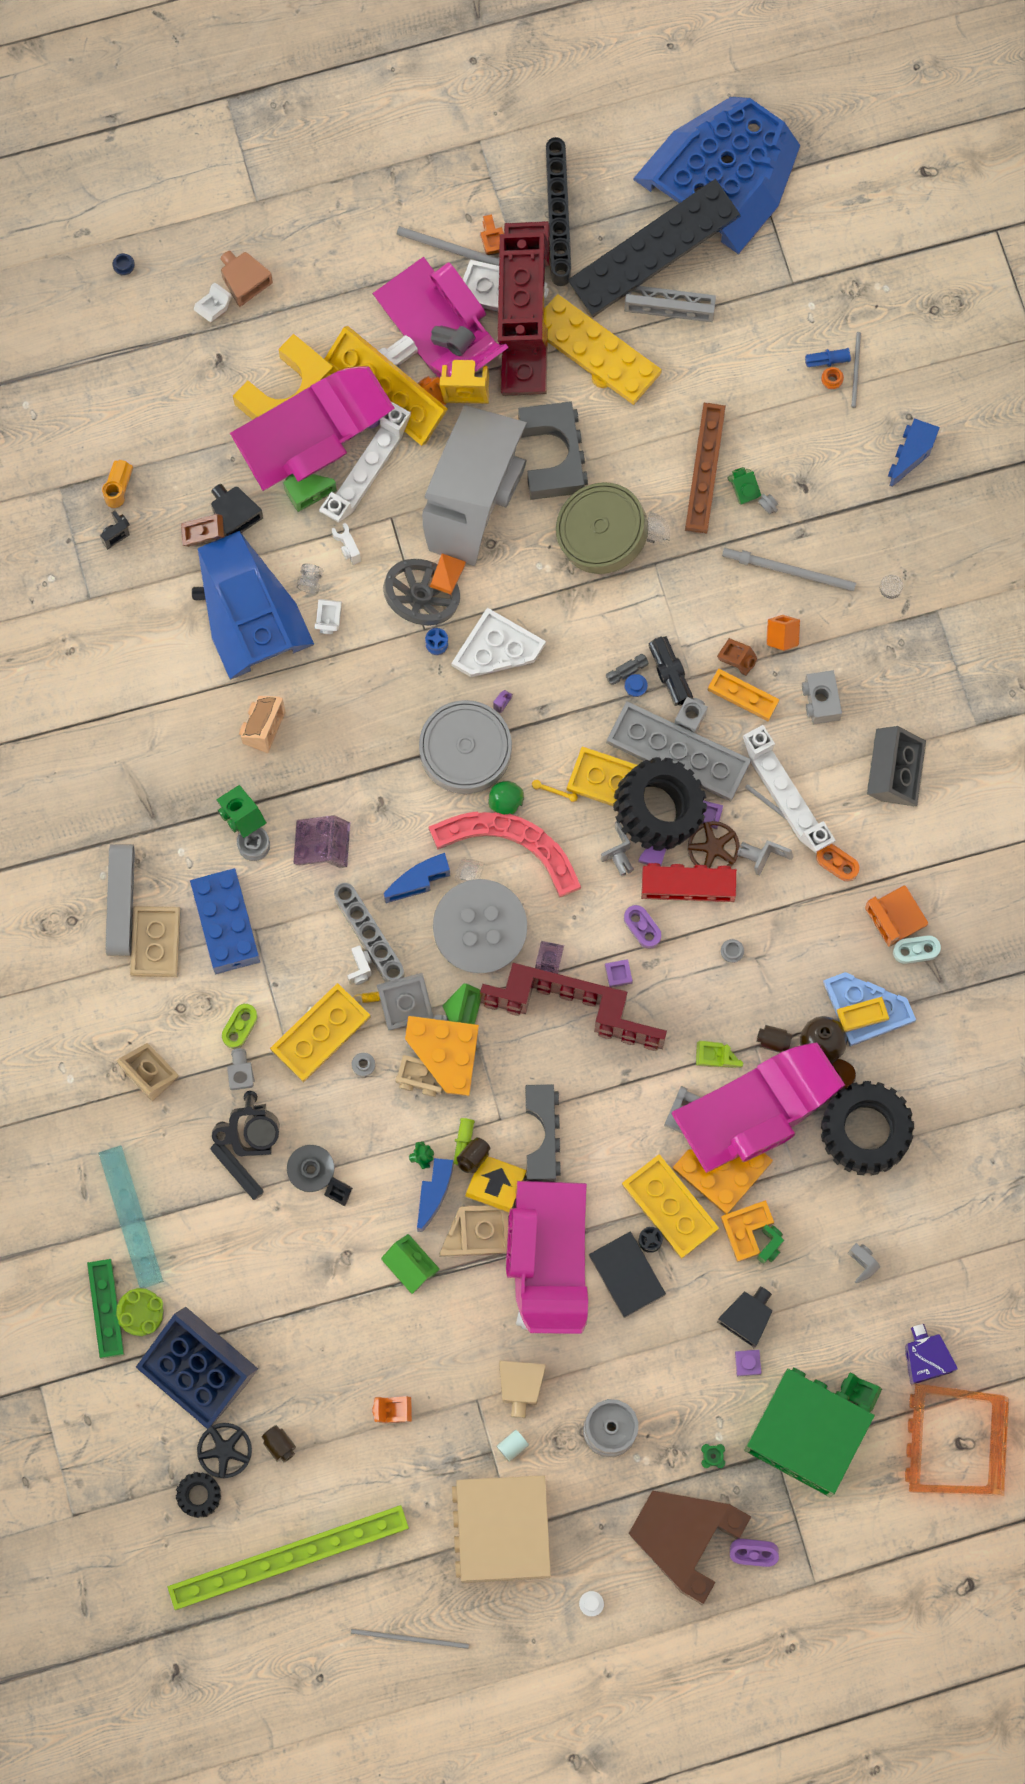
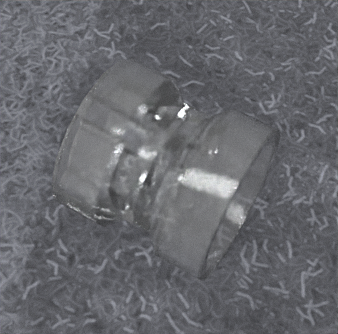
M303 564L300 570L302 575L298 579L296 587L303 592L316 594L319 591L320 584L318 582L323 577L324 570L313 564Z

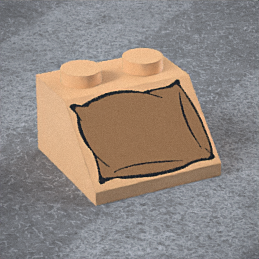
M258 696L256 702L251 703L248 711L250 717L247 723L243 722L239 732L243 744L266 753L269 752L286 713L283 698Z

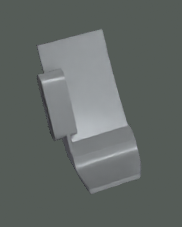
M464 405L425 494V499L428 500L422 517L429 551L439 555L443 553L472 566L476 565L483 534L495 505L505 508L508 506L523 475L526 459L515 456V451L527 422Z

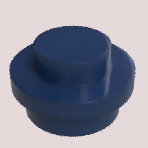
M121 253L114 258L112 266L117 274L128 275L134 270L135 262L130 255Z

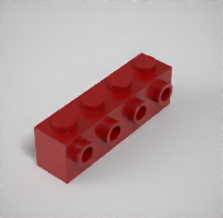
M649 863L642 868L641 899L735 902L737 869H731L730 866L725 865L718 866L717 868L695 865L694 868L684 867L683 864L661 867L659 863Z

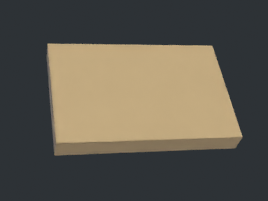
M133 906L131 976L178 977L180 907Z

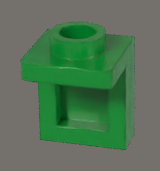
M741 467L733 470V474L727 477L728 481L733 485L739 504L742 505L761 497V492L752 470Z
M767 1224L763 1227L762 1232L771 1241L757 1257L763 1265L768 1260L772 1263L781 1253L778 1248L784 1242L782 1232L775 1226L769 1227Z
M850 1372L841 1384V1392L850 1397L848 1401L856 1405L862 1403L873 1411L882 1388L860 1379Z

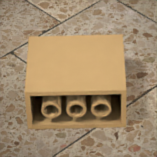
M545 1475L456 1480L457 1486H452V1501L457 1503L458 1511H453L454 1528H459V1536H454L455 1553H460V1561H455L456 1578H461L462 1583L550 1579Z

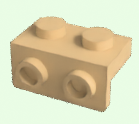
M403 1055L399 1072L395 1079V1082L400 1084L399 1088L413 1091V1088L422 1089V1094L436 1097V1094L442 1095V1087L422 1061L418 1058Z

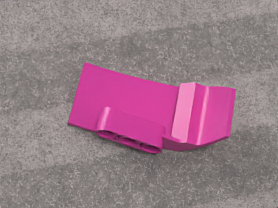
M369 366L352 367L339 370L314 383L285 402L232 431L230 435L262 491L291 474L300 482L347 454L342 444L357 436L395 408Z
M809 1043L793 1047L771 1057L752 1071L674 1110L671 1114L707 1173L739 1156L743 1162H746L787 1142L795 1136L792 1127L799 1124L827 1102L845 1084L818 1043Z
M517 1181L516 1208H511L509 1211L506 1275L507 1278H515L517 1306L522 1320L530 1333L582 1334L587 1325L588 1291L587 1287H585L586 1183Z

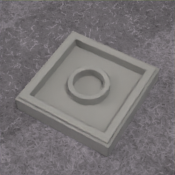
M422 973L377 985L388 1031L407 1026L408 1016L434 1019Z

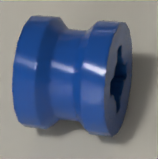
M433 628L427 632L425 641L428 652L433 655L445 653L448 648L447 633L441 628Z

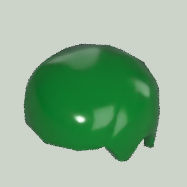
M498 782L490 790L489 807L500 814L516 813L517 808L523 806V789L514 782Z

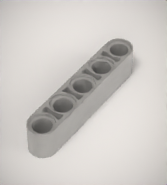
M110 844L106 919L107 956H131L134 844Z
M341 883L336 886L334 896L338 907L364 949L367 950L384 981L389 982L404 978L402 964L354 887L349 883ZM344 891L352 894L347 900L339 898V895ZM354 911H361L364 915L360 919H353L351 914ZM367 930H372L376 933L371 939L365 938L363 934ZM380 949L388 952L384 958L376 957L375 953ZM390 969H397L400 972L395 978L387 975Z

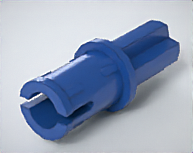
M849 348L833 351L826 349L825 352L807 354L805 356V363L808 368L823 365L831 367V364L851 361Z

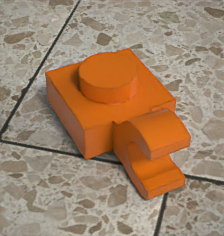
M492 214L483 216L484 221L482 222L485 231L481 232L480 236L485 253L487 255L499 253L500 234H504L502 227L495 228Z

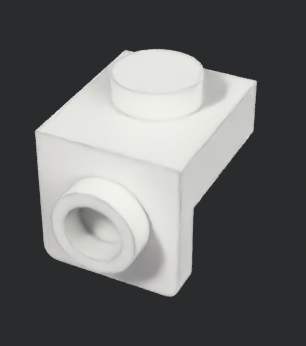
M213 283L209 294L195 303L194 311L209 322H212L227 311L231 294L218 284Z
M319 599L314 629H320V633L333 634V631H338L342 601Z
M360 945L351 949L359 970L347 975L350 984H362L369 980L368 977L372 976L369 964L372 961L367 950L362 951Z

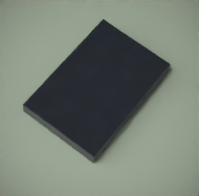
M631 1231L589 1254L591 1261L623 1318L666 1295Z

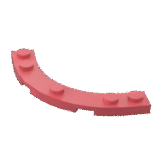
M470 812L451 817L428 827L437 850L476 836H495L514 841L527 848L542 862L551 877L559 898L581 889L574 869L559 844L555 843L543 829L521 817L497 812Z

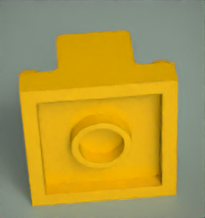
M453 360L452 375L449 377L447 365H442L440 388L444 403L489 404L488 366H483L482 377H476L474 360Z

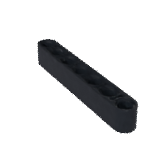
M553 137L546 143L551 280L557 286H565L569 283L568 279L571 278L566 145L561 138ZM552 150H559L560 152H559V153H553V152H551V151H552ZM557 169V170H560L561 172H560V173H554V172H552V171ZM554 190H561L562 192H561V193H554L553 191H554ZM555 210H561V211H563V212L558 214V213H555L554 211H555ZM562 230L564 232L561 234H557L554 231ZM563 250L565 253L557 254L556 251ZM559 270H563V271H565L566 273L560 275V274H558V273H556V272L559 271Z

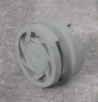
M260 827L245 838L240 834L237 836L238 850L246 860L259 861L268 855L270 841L267 832Z

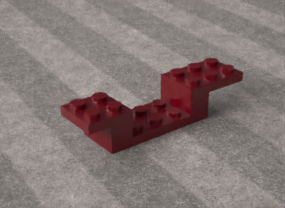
M548 221L504 223V234H500L498 343L508 346L502 352V396L547 394L548 329L544 322L545 267H549L550 224Z
M512 963L506 989L482 983L480 1003H483L484 1007L488 1009H506L507 1013L515 1016H520L521 1013L526 1014L532 990L535 988L538 993L544 995L555 993L559 994V997L564 1000L573 1001L574 998L582 1000V1003L587 1006L595 1007L596 1004L600 1005L594 1032L598 1033L599 1037L605 1039L615 1037L628 1045L639 1043L643 1044L644 1048L648 1050H663L667 1030L622 1019L627 1000V991L517 963Z

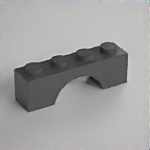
M554 1084L525 1085L526 1113L536 1117L541 1122L545 1131L542 1145L535 1152L527 1155V1181L556 1182V1176H561L560 1162H556L555 1152H560V1138H555V1129H560L559 1115H555L554 1105H559V1091H554Z

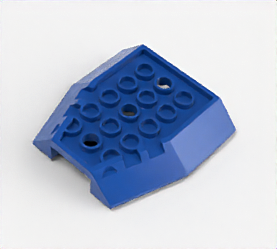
M729 97L673 131L633 180L650 192L656 187L680 203L695 193L694 190L696 188L704 187L716 178L741 215V217L719 231L722 234L721 242L739 255L778 208L799 152L800 144L784 121L753 99ZM756 124L760 129L753 132L748 129V126ZM728 155L733 158V161L731 163H724L721 158Z

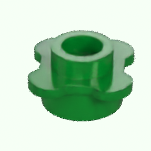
M704 1444L702 1446L703 1460L701 1464L704 1468H709L710 1466L723 1468L726 1462L723 1459L725 1447L722 1444L717 1446ZM712 1454H715V1455H716V1457H715L714 1459L711 1458V1455H712Z

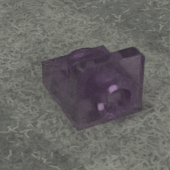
M541 941L535 968L558 974L564 945Z

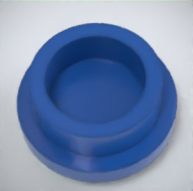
M633 674L626 679L625 690L630 696L639 697L647 691L648 683L642 675Z

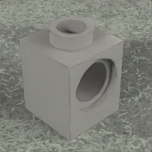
M687 697L674 724L697 733L707 714L708 706L698 698L691 699ZM693 711L698 716L691 719L686 716V713Z

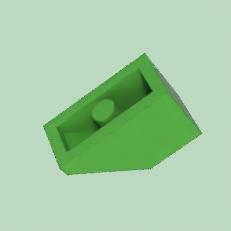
M291 474L283 482L284 491L297 512L329 496L331 492L337 491L334 479L315 474L300 482Z

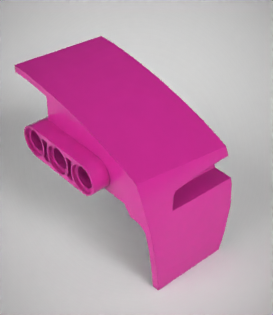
M423 256L372 293L403 336L407 335L414 341L418 348V355L436 377H442V365H447L449 377H451L453 360H474L476 372L508 348L506 344L496 343L483 328L479 320L486 316L485 310L449 262L437 271H434ZM442 325L453 329L464 326L474 334L475 340L461 357L456 356L448 348L433 344L431 341V331L435 326Z

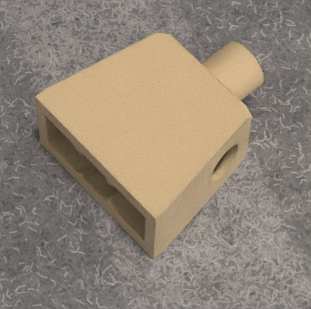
M499 1361L502 1402L512 1403L511 1417L526 1418V1405L537 1404L546 1364Z

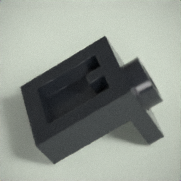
M115 510L111 514L116 524L109 525L100 534L102 543L107 550L130 535L128 520L123 514L119 516Z

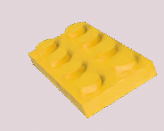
M337 983L270 1047V1050L304 1083L371 1018V1015Z
M660 1154L622 1183V1186L654 1226L661 1231L663 1237L681 1259L719 1230V1227Z

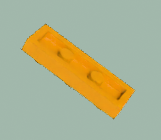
M719 668L707 689L713 694L766 721L770 720L780 700Z

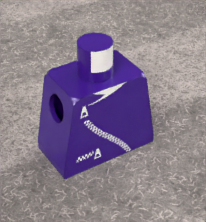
M925 1324L911 1328L915 1341L905 1345L911 1385L958 1370L940 1334L929 1337Z

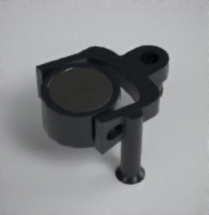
M247 1091L244 1094L245 1107L233 1109L230 1113L229 1123L218 1122L212 1130V1140L218 1145L232 1144L233 1150L238 1156L271 1155L272 1146L279 1138L280 1123L278 1118L267 1110L266 1104L254 1106L258 1096L254 1091ZM248 1115L245 1120L243 1135L245 1141L251 1146L250 1148L245 1147L239 1137L238 1120L241 1116Z

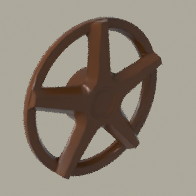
M705 822L699 825V829L689 837L688 854L694 865L700 864L695 860L692 850L706 853L704 865L708 866V868H711L717 856L727 861L729 864L726 866L730 867L738 858L740 847L738 836L730 826L722 822ZM711 825L723 827L729 832L720 838H716ZM704 828L706 842L692 843L696 833ZM732 838H734L736 846L734 857L724 849V845Z

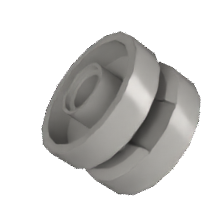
M607 1399L598 1402L590 1409L584 1422L583 1436L587 1446L594 1453L602 1457L614 1458L624 1454L631 1448L638 1434L639 1422L635 1412L628 1404L620 1400ZM607 1424L614 1425L616 1427L615 1431H609Z

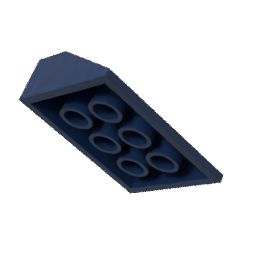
M187 1307L179 1310L171 1317L136 1366L141 1373L206 1429L218 1420L258 1370L254 1364Z

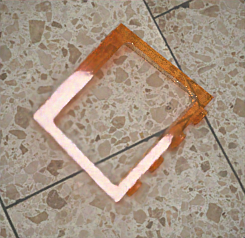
M915 1384V1394H910L909 1399L910 1409H914L913 1418L908 1420V1432L912 1433V1443H907L906 1449L907 1457L911 1458L910 1467H906L905 1481L909 1482V1492L1004 1496L1009 1398L1004 1395ZM931 1394L992 1403L989 1474L986 1486L922 1485L920 1483L926 1395Z

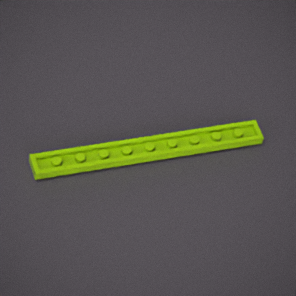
M399 1505L167 1586L176 1611L408 1530L409 1527L402 1506Z

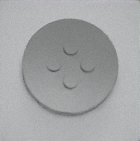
M470 700L451 702L437 709L425 722L419 739L420 759L427 775L441 788L458 794L481 792L493 786L505 774L511 760V734L504 719L491 707Z
M486 879L463 882L449 890L440 900L433 917L435 943L444 958L461 970L471 973H488L499 970L513 961L524 945L527 935L525 910L518 897L510 889L498 882Z

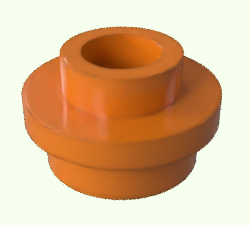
M836 367L825 369L821 376L822 384L828 389L839 388L844 380L842 371ZM835 377L836 381H830L828 378Z

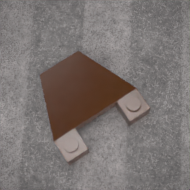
M652 1490L629 1535L660 1568L664 1575L668 1577L680 1593L703 1605L716 1582L694 1570L717 1528L736 1540L740 1539L751 1516L731 1504Z

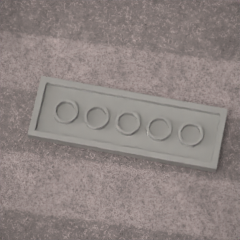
M627 701L606 740L607 744L643 761H650L655 757H660L661 761L665 757L673 759V763L679 761L685 765L684 768L686 770L691 769L695 773L693 775L696 780L699 779L702 783L700 788L730 802L751 763V759Z

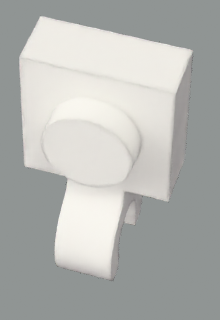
M346 523L343 524L345 531L342 534H338L336 529L332 528L334 539L343 542L344 546L341 547L345 559L350 558L352 565L361 562L360 552L349 533L348 525Z

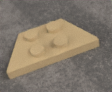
M490 1205L459 1207L440 1250L439 1257L507 1254L509 1212Z

